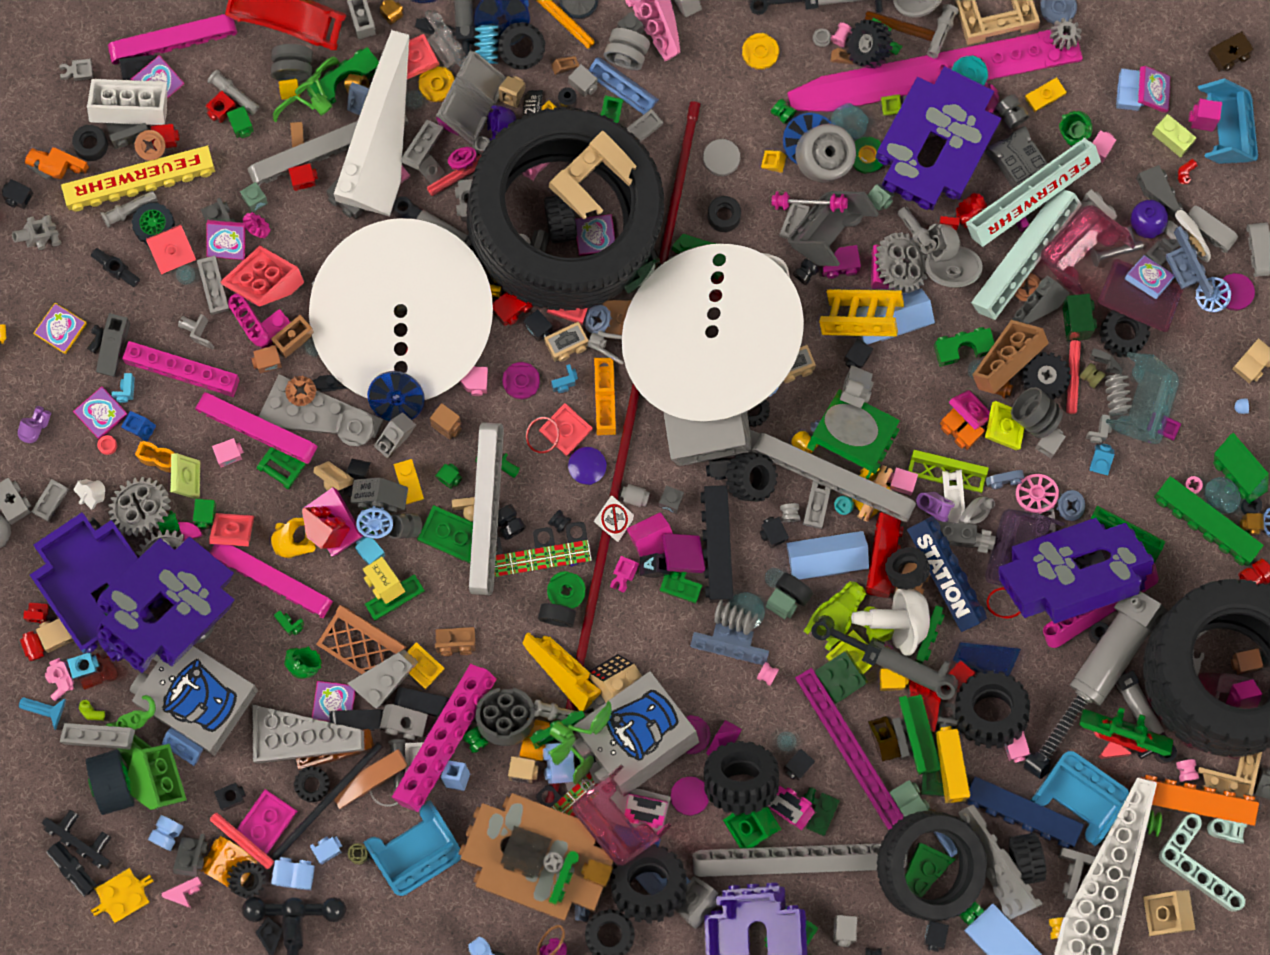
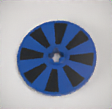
M804 113L796 116L788 123L783 134V147L787 156L795 164H797L795 152L799 139L804 133L816 126L832 124L826 117L816 113ZM826 147L825 153L827 156L831 157V152Z

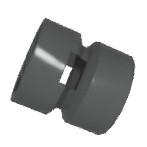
M1015 94L1006 97L995 107L999 115L1005 117L1004 122L1009 129L1022 124L1030 116L1024 107H1020L1021 102Z
M392 514L393 527L388 534L390 538L404 539L419 536L422 530V522L417 514Z

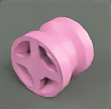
M765 662L757 679L760 681L764 680L767 685L771 686L779 669L776 667L772 668L769 663Z

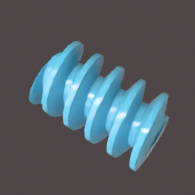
M480 25V27L475 28V31L480 32L479 35L475 36L476 39L480 40V42L475 43V46L480 47V49L475 52L489 63H498L493 61V59L498 58V55L493 53L498 50V47L493 46V44L498 43V40L493 37L499 35V33L493 29L499 26Z

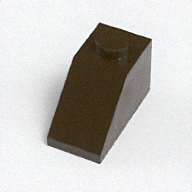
M887 716L868 721L877 752L882 762L901 757L897 736Z

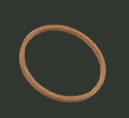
M555 925L544 934L538 944L537 955H540L543 939L555 928L562 929V938L556 949L549 955H554L558 951L565 937V930L562 926Z

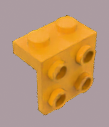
M220 836L213 842L212 850L204 858L203 868L200 871L228 887V884H230L227 882V878H230L228 872L233 871L231 869L232 866L237 867L236 863H242V861H250L255 864L258 861L239 846ZM250 872L242 875L240 879L242 886L249 877Z

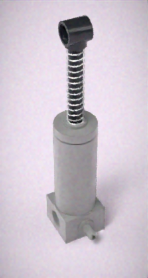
M1141 591L1138 595L1117 602L1114 608L1119 613L1074 677L1075 679L1070 683V687L1076 691L1077 697L1074 698V702H1071L1072 705L1066 711V714L1063 715V718L1060 719L1054 731L1051 732V736H1048L1049 739L1046 740L1047 742L1040 749V752H1033L1027 757L1023 766L1025 770L1039 779L1046 776L1051 767V755L1059 747L1058 745L1064 736L1068 734V730L1073 726L1074 721L1079 717L1078 715L1082 713L1081 711L1087 702H1093L1098 706L1102 705L1148 635H1151L1157 623L1167 613L1162 604Z

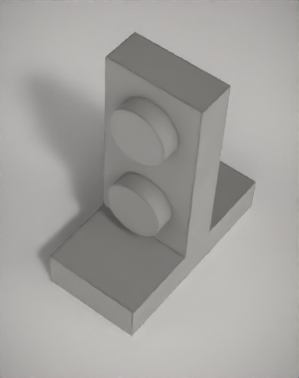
M1062 848L1058 857L1073 861V864H1069L1067 875H1070L1068 883L1065 882L1062 894H1065V900L1073 901L1076 896L1083 864L1091 866L1096 857Z

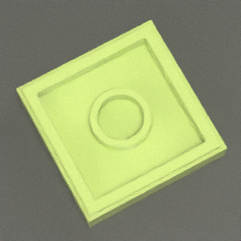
M178 453L171 454V492L190 498L200 497V460Z

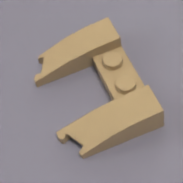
M955 0L967 45L984 42L986 37L1020 30L1023 33L1039 29L1040 20L1033 0H1011L1014 11L981 18L975 0H962L961 2L960 0Z
M603 130L549 184V188L583 219H586L585 213L596 210L597 215L603 212V209L579 185L601 162L608 166L628 186L632 183V179L629 178L631 169L636 170L637 167Z
M1262 752L1240 757L1236 776L1199 767L1198 773H1203L1205 781L1202 789H1204V786L1216 788V792L1224 793V790L1236 793L1235 796L1243 797L1244 794L1253 795Z

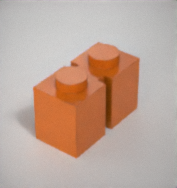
M953 408L941 420V429L945 434L953 435L955 443L960 448L968 450L984 434L985 430L982 427L974 429L968 423L958 432L957 430L967 421Z

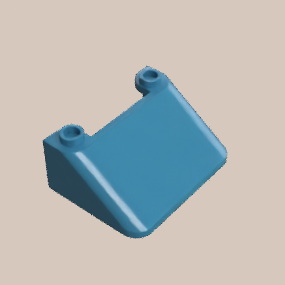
M1068 751L1062 755L1030 801L1041 806H1046L1052 798L1089 824L1085 831V838L1089 843L1096 846L1103 840L1117 819L1129 791L1077 753Z
M431 800L424 803L419 810L423 821L384 845L380 838L371 837L363 842L396 895L403 896L457 863L461 858V855H458L460 851L459 845Z

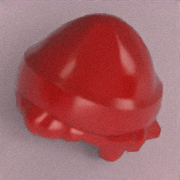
M973 193L964 199L963 202H959V207H956L955 210L959 223L964 228H968L966 222L986 209L987 203L981 194Z

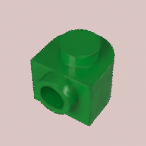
M451 463L449 465L444 464L435 475L441 483L450 489L453 486H458L463 478L459 475V469Z

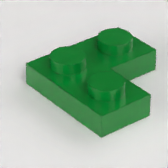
M670 571V575L664 576L660 592L696 604L702 588L701 584L685 579L687 572Z

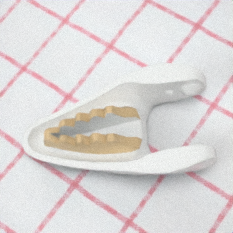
M1178 210L1175 213V217L1187 229L1185 231L1189 236L1188 242L1190 246L1195 248L1197 257L1204 262H1209L1211 254L1198 226L1185 211ZM1168 220L1165 233L1171 239H1177L1174 231L1178 226Z

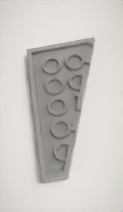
M278 375L258 417L283 429L337 434L336 422L339 416L346 410L355 408L316 391L312 402L305 406H296L287 399L285 392L288 381L291 379ZM305 385L301 388L295 386L298 395L300 393L307 395L304 391ZM369 414L374 421L375 427L372 438H375L383 419Z
M253 705L254 763L364 751L363 730Z
M971 805L958 812L961 820H964L976 831L983 843L987 860L986 877L993 886L994 894L999 899L1004 915L1011 920L1042 905V902L1039 899L1035 900L1031 894L1033 889L1030 885H1025L1021 880V872L1005 849L998 847L996 836L989 834L986 829V822L975 806Z

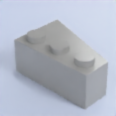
M403 649L347 684L378 709L387 701L418 661Z

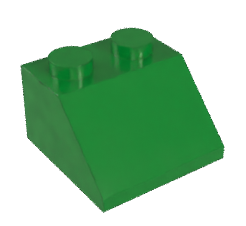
M763 807L761 811L757 813L754 811L748 815H745V813L734 815L732 813L723 819L740 848H753L782 830L768 807Z

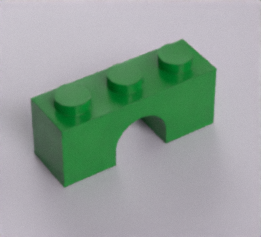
M980 327L974 329V332L971 333L964 331L950 338L948 336L939 337L934 343L939 367L958 363L960 359L958 348L962 346L972 348L976 358L986 356L994 345L991 329Z

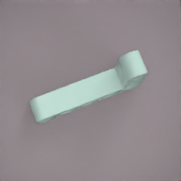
M1187 815L1181 820L1159 853L1160 861L1227 910L1235 912L1242 909L1245 905V898L1242 894L1183 853L1202 825L1201 818L1198 815ZM1188 819L1194 820V829L1188 827ZM1177 834L1184 837L1183 845L1177 843ZM1166 850L1173 853V860L1166 859ZM1182 862L1189 864V872L1182 870ZM1198 874H1203L1206 877L1205 884H1201L1198 881ZM1215 885H1218L1222 888V894L1220 896L1216 895L1214 892ZM1232 897L1237 898L1239 902L1238 907L1231 905L1230 899Z

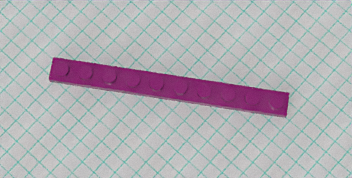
M810 668L795 677V680L889 831L904 816L817 675Z

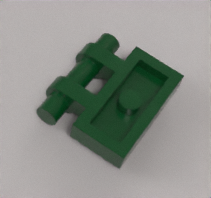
M809 787L803 797L816 805L814 809L815 813L810 818L806 829L824 837L840 800L821 793L820 798L816 799L814 797L816 789Z

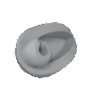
M986 496L976 498L965 509L959 519V523H980L988 516L991 508L995 507V501Z

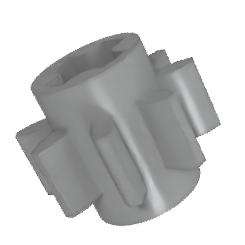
M982 529L981 533H976V544L974 547H978V552L987 553L988 549L993 550L995 536L991 535L992 531Z

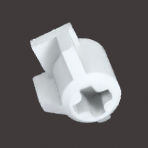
M85 479L77 482L74 491L81 498L79 504L86 503L92 510L97 503L104 501L105 486L101 481Z

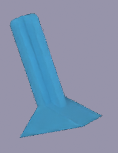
M23 697L19 702V708L50 717L56 730L66 699H63L55 706H51Z

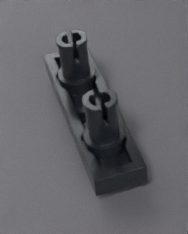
M71 809L60 824L54 823L47 817L41 822V824L46 826L44 831L52 836L56 833L62 837L60 842L68 847L72 844L78 848L76 853L84 858L88 855L94 859L92 864L102 869L104 866L108 869L111 866L112 862L102 856L103 853L101 852L112 837L102 831L92 846H88L70 834L71 831L69 830L79 815Z

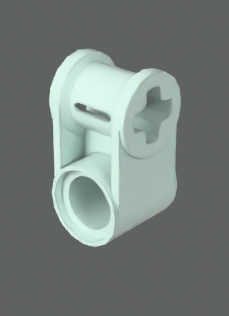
M1217 818L1208 823L1207 831L1213 837L1244 844L1243 834L1247 824ZM1215 823H1218V824L1221 825V832H1220V833H1218V832L1215 831V829H1214V824H1215Z

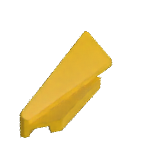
M526 633L522 643L526 650L579 711L582 710L584 712L601 694V690L587 680L590 672L551 637L543 636L540 639L533 637L531 633Z

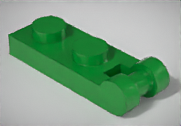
M570 851L567 854L549 899V903L556 906L557 902L562 903L566 893L562 891L565 883H570L573 875L570 872L571 867L579 860V855L575 851Z

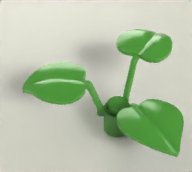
M330 57L323 62L316 72L295 90V96L288 98L276 108L273 113L274 121H277L279 114L286 106L296 100L306 104L312 110L316 109L321 116L327 113L332 108V105L327 100L328 97L325 95L318 78L325 70L340 64L339 60L336 57ZM316 82L321 95L319 93L316 94L310 85ZM306 88L313 95L310 100L312 104L298 96Z
M608 700L606 706L593 719L589 730L573 727L572 725L566 727L562 723L557 722L550 731L551 736L562 742L548 752L555 765L561 764L569 755L570 750L581 761V764L575 769L573 774V782L576 785L590 771L594 763V757L590 755L584 759L572 747L575 742L572 730L586 734H598L606 726L611 716L612 707Z

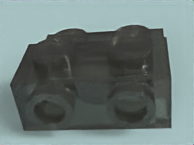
M514 826L501 860V864L504 865L503 869L515 872V869L522 871V876L533 879L534 876L539 877L552 839Z

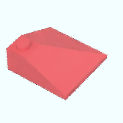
M258 246L220 282L223 286L260 307L292 295L304 283V280L297 266L262 246Z

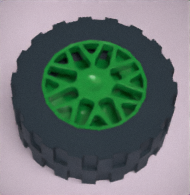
M150 202L136 210V213L133 215L132 228L136 237L148 245L147 238L173 228L175 221L166 206Z

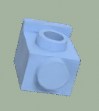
M337 836L330 839L328 837L323 838L318 842L317 847L314 844L310 846L321 865L342 853L339 849L342 847V844Z

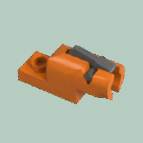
M52 147L50 153L32 148L25 159L26 166L45 180L51 177L62 179L68 167L77 174L80 172L86 174L89 168L87 162Z

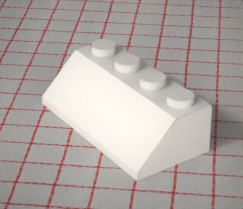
M92 79L87 104L89 122L165 125L167 82Z

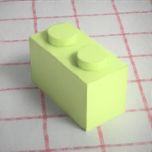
M1168 114L1152 133L1179 157L1184 155L1196 139L1193 134Z

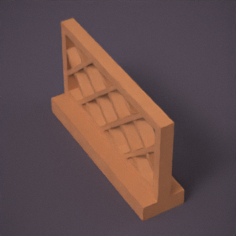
M343 605L338 607L337 613L316 644L361 674L366 672L364 670H370L375 667L371 666L369 655L380 653L381 662H383V652L392 651L396 654L403 649H407V646ZM338 618L345 621L347 630L336 632L335 623ZM359 630L363 640L352 642L350 631ZM347 632L349 643L339 645L337 634ZM334 635L336 646L328 648L321 644L327 636ZM374 640L378 643L379 651L369 653L366 642ZM364 643L366 654L355 656L353 645ZM350 646L352 657H342L340 648ZM366 656L369 667L361 669L357 666L356 658Z

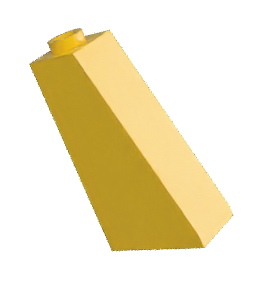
M951 726L942 727L936 733L945 803L963 802L970 797L958 729H952Z

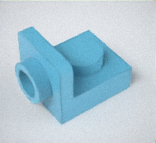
M124 373V379H121L120 389L123 392H112V397L117 402L127 403L128 400H133L135 377L132 373Z

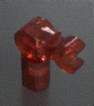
M99 653L96 654L97 660L102 663V672L97 671L81 677L80 680L84 690L103 684L105 680L112 682L117 679L118 672L108 654L105 659H102Z

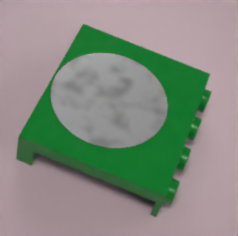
M839 389L806 448L814 451L816 445L819 444L869 470L866 479H869L872 473L876 474L881 465L878 461L883 462L887 454L884 450L889 451L893 443L891 438H896L900 430L897 428L900 420L866 402L859 408L840 400L842 390Z

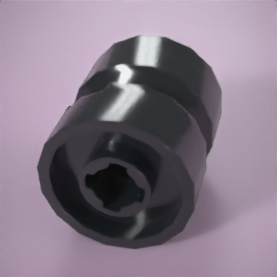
M512 504L499 509L498 527H501L500 533L505 540L513 538L526 528L522 519L516 517L517 511Z

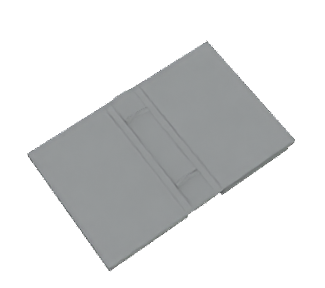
M470 50L436 116L470 144H474L487 120L486 116L491 106L496 104L499 99V87L506 77L477 52Z

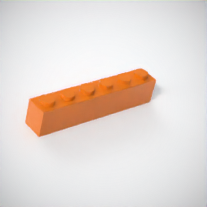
M1148 774L1145 777H1141V779L1157 782L1152 805L1255 826L1259 801L1255 800V796L1244 794L1243 797L1235 796V792L1224 790V793L1216 792V788L1204 786V789L1196 788V784L1188 782L1180 785L1177 784L1176 780L1165 778V781L1157 780V776Z

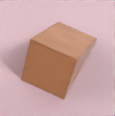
M837 48L832 51L831 62L853 64V61L849 60L850 54H847L846 50Z
M576 56L556 59L551 66L554 74L557 75L577 68L579 64Z
M302 122L290 123L292 148L304 143Z

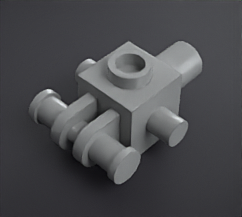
M50 215L36 221L34 217H29L22 230L12 232L14 242L25 241L27 247L37 246L38 250L45 248L48 239H51L52 246L54 247L61 244L58 238L59 232L54 230L56 225L52 223Z

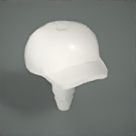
M897 589L893 598L892 609H870L869 612L852 613L851 621L853 624L866 625L875 629H893L892 640L895 647L899 648L904 655H912L917 645L927 637L930 627L929 607L926 598L920 592L914 589Z

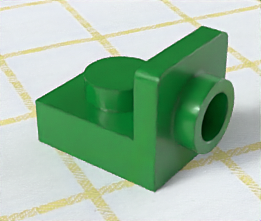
M278 611L274 614L275 619L289 636L292 634L297 635L303 630L304 621L302 619L291 625L293 620L287 613L283 615L281 611Z

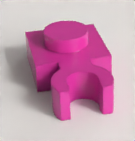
M621 556L613 572L617 577L612 580L610 587L616 589L618 584H620L618 590L624 593L627 589L626 582L627 580H633L639 563Z

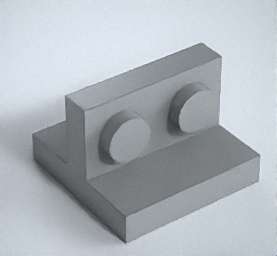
M693 876L687 884L685 901L681 902V908L675 912L681 915L694 929H697L704 921V915H709L717 906L716 897H719L718 893L696 876Z

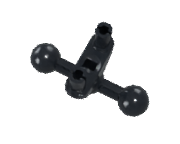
M253 897L248 898L242 906V914L250 922H258L265 915H283L282 930L287 955H299V950L303 947V918L305 916H323L329 922H338L344 918L347 910L345 903L336 897L328 898L323 904H305L303 900L297 897L288 898L283 904H265L261 898Z

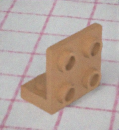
M475 628L436 629V652L441 653V656H452V652H460V655H471L472 651H476Z

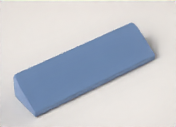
M600 57L595 58L588 70L597 78V82L643 115L652 109L659 100Z

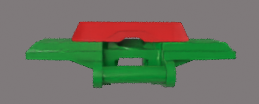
M1119 707L1116 717L1113 718L1083 708L1080 725L1085 729L1097 732L1101 739L1142 753L1150 750L1164 756L1171 754L1173 739L1148 731V728L1144 726L1146 716L1140 714L1135 725L1123 721L1125 709Z

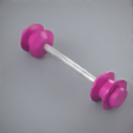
M776 191V194L772 196V206H775L776 210H778L779 206L786 210L790 203L830 205L832 212L840 209L841 213H843L844 209H847L848 199L845 198L844 194L837 197L834 193L830 201L790 199L787 192L780 195Z

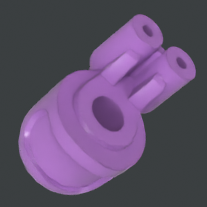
M36 406L32 418L21 419L18 429L19 439L25 443L37 441L42 428L48 425L51 412L44 410L41 406Z

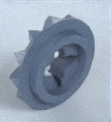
M603 305L592 306L584 318L586 330L598 334L599 330L605 332L607 327H611L609 324L610 320H612L610 316L611 311ZM594 317L600 318L602 323L597 322Z
M1067 490L1057 500L1058 507L1056 509L1060 512L1059 516L1065 520L1075 521L1084 513V498L1075 490ZM1068 502H1073L1071 505L1072 509L1067 508L1069 506Z

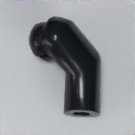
M94 325L91 333L95 335V338L87 347L94 354L101 346L104 329L99 327V325Z

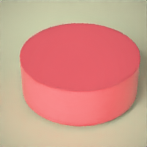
M105 435L98 440L97 447L102 454L111 455L117 449V442L112 436Z

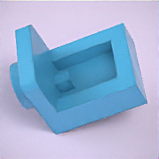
M570 364L566 365L568 376L551 381L553 392L563 393L568 391L569 387L575 386V380L578 377L575 368L571 369Z
M1103 443L1095 445V452L1089 471L1108 476L1115 455L1114 449L1110 445Z

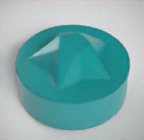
M846 495L838 497L834 502L835 510L841 515L851 513L854 509L853 499Z

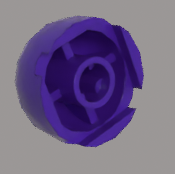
M502 105L491 106L493 112H489L487 119L488 131L492 130V138H489L490 141L493 138L495 139V136L503 128H507L510 123L517 120L513 110Z
M1155 200L1139 202L1131 213V226L1135 233L1143 238H1155L1156 235H1159L1161 232L1163 233L1168 226L1166 208Z

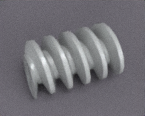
M1115 374L1104 377L1107 380L1105 381V386L1108 387L1106 393L1109 394L1107 396V400L1110 402L1108 403V408L1111 409L1109 415L1127 414L1128 409L1133 407L1132 405H1127V402L1132 399L1125 396L1131 393L1130 390L1124 389L1129 386V383L1123 382V380L1128 379V376Z
M721 599L714 617L716 624L722 621V626L726 627L729 624L731 630L736 627L737 632L743 630V634L748 635L757 621L758 614L756 613L754 617H751L750 610L747 614H744L743 607L738 612L737 605L730 609V602L723 606V600Z

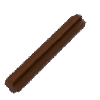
M867 11L865 15V20L875 18L892 30L931 42L936 32L872 11Z

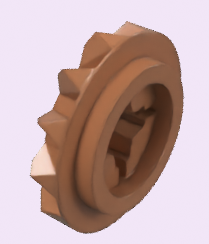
M143 131L135 140V150L145 160L158 159L165 150L164 138L156 131ZM155 138L153 145L157 151L151 148L145 152L147 144L143 140L150 142Z
M1030 273L1016 291L1014 297L1026 302L1027 298L1039 286L1040 279ZM1026 281L1028 286L1033 287L1029 290L1028 294L1025 289L1021 288L1024 287Z
M303 375L295 376L288 381L285 388L286 397L296 406H305L315 398V384L310 378ZM305 385L304 391L307 395L302 393L298 395L295 386L301 388Z

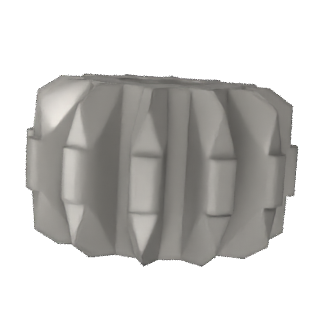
M1062 18L1061 22L1055 21L1054 26L1050 29L1052 32L1050 39H1054L1053 45L1060 44V49L1065 46L1067 50L1071 46L1076 47L1077 41L1081 40L1079 34L1082 32L1080 28H1077L1078 22L1072 24V18L1068 22H1066L1065 18Z

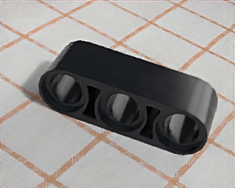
M398 687L393 705L421 711L430 716L437 717V715L440 716L450 698Z
M383 709L337 710L329 712V720L333 724L360 730H386L380 728Z

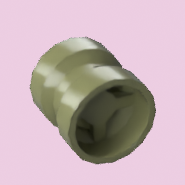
M1090 363L1079 377L1083 381H1088L1089 386L1094 389L1106 374L1098 371L1096 366Z
M356 843L350 846L348 857L354 864L360 865L367 861L369 853L364 845Z

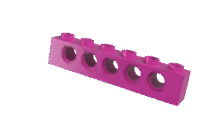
M130 341L122 358L127 365L230 397H234L240 381L237 374Z

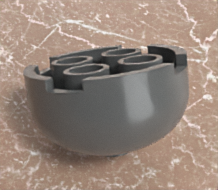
M500 688L491 690L477 704L476 722L478 729L487 741L495 745L512 746L518 744L529 736L534 727V705L530 697L519 689L500 690Z

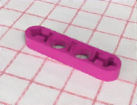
M237 293L232 295L228 300V306L248 338L256 346H262L268 340V333L248 301ZM245 311H248L244 317H241ZM252 322H255L251 328H248Z

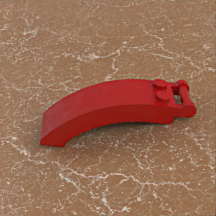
M228 0L225 12L226 16L239 22H248L272 28L295 36L315 46H323L334 51L337 50V40L341 25L346 18L345 13L333 10L313 0ZM333 17L335 18V23L330 41H328L326 38Z

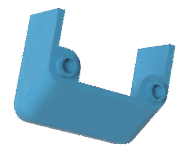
M1225 78L1198 86V90L1208 95L1206 100L1222 102L1220 121L1217 124L1219 145H1215L1212 152L1206 153L1205 158L1219 164L1243 163L1257 160V140L1253 102L1250 92Z

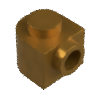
M393 0L382 2L380 14L390 25L403 17L402 12L404 9L398 2L395 3Z
M350 74L344 82L348 94L349 86L352 82L366 88L370 85L367 77L364 75Z
M1245 514L1240 519V528L1244 531H1249L1250 535L1261 534V531H1264V514Z

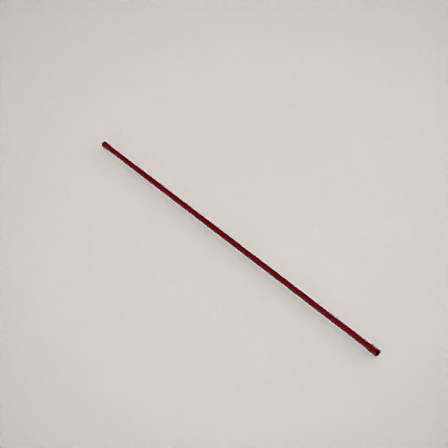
M691 101L689 104L687 123L659 254L661 264L668 261L693 135L699 116L701 104L695 101ZM634 383L632 384L609 498L613 496L616 500L619 499L640 392ZM603 529L575 659L583 667L611 537ZM567 698L565 709L575 711L576 706ZM560 783L549 784L558 792ZM548 791L545 803L553 802V792Z

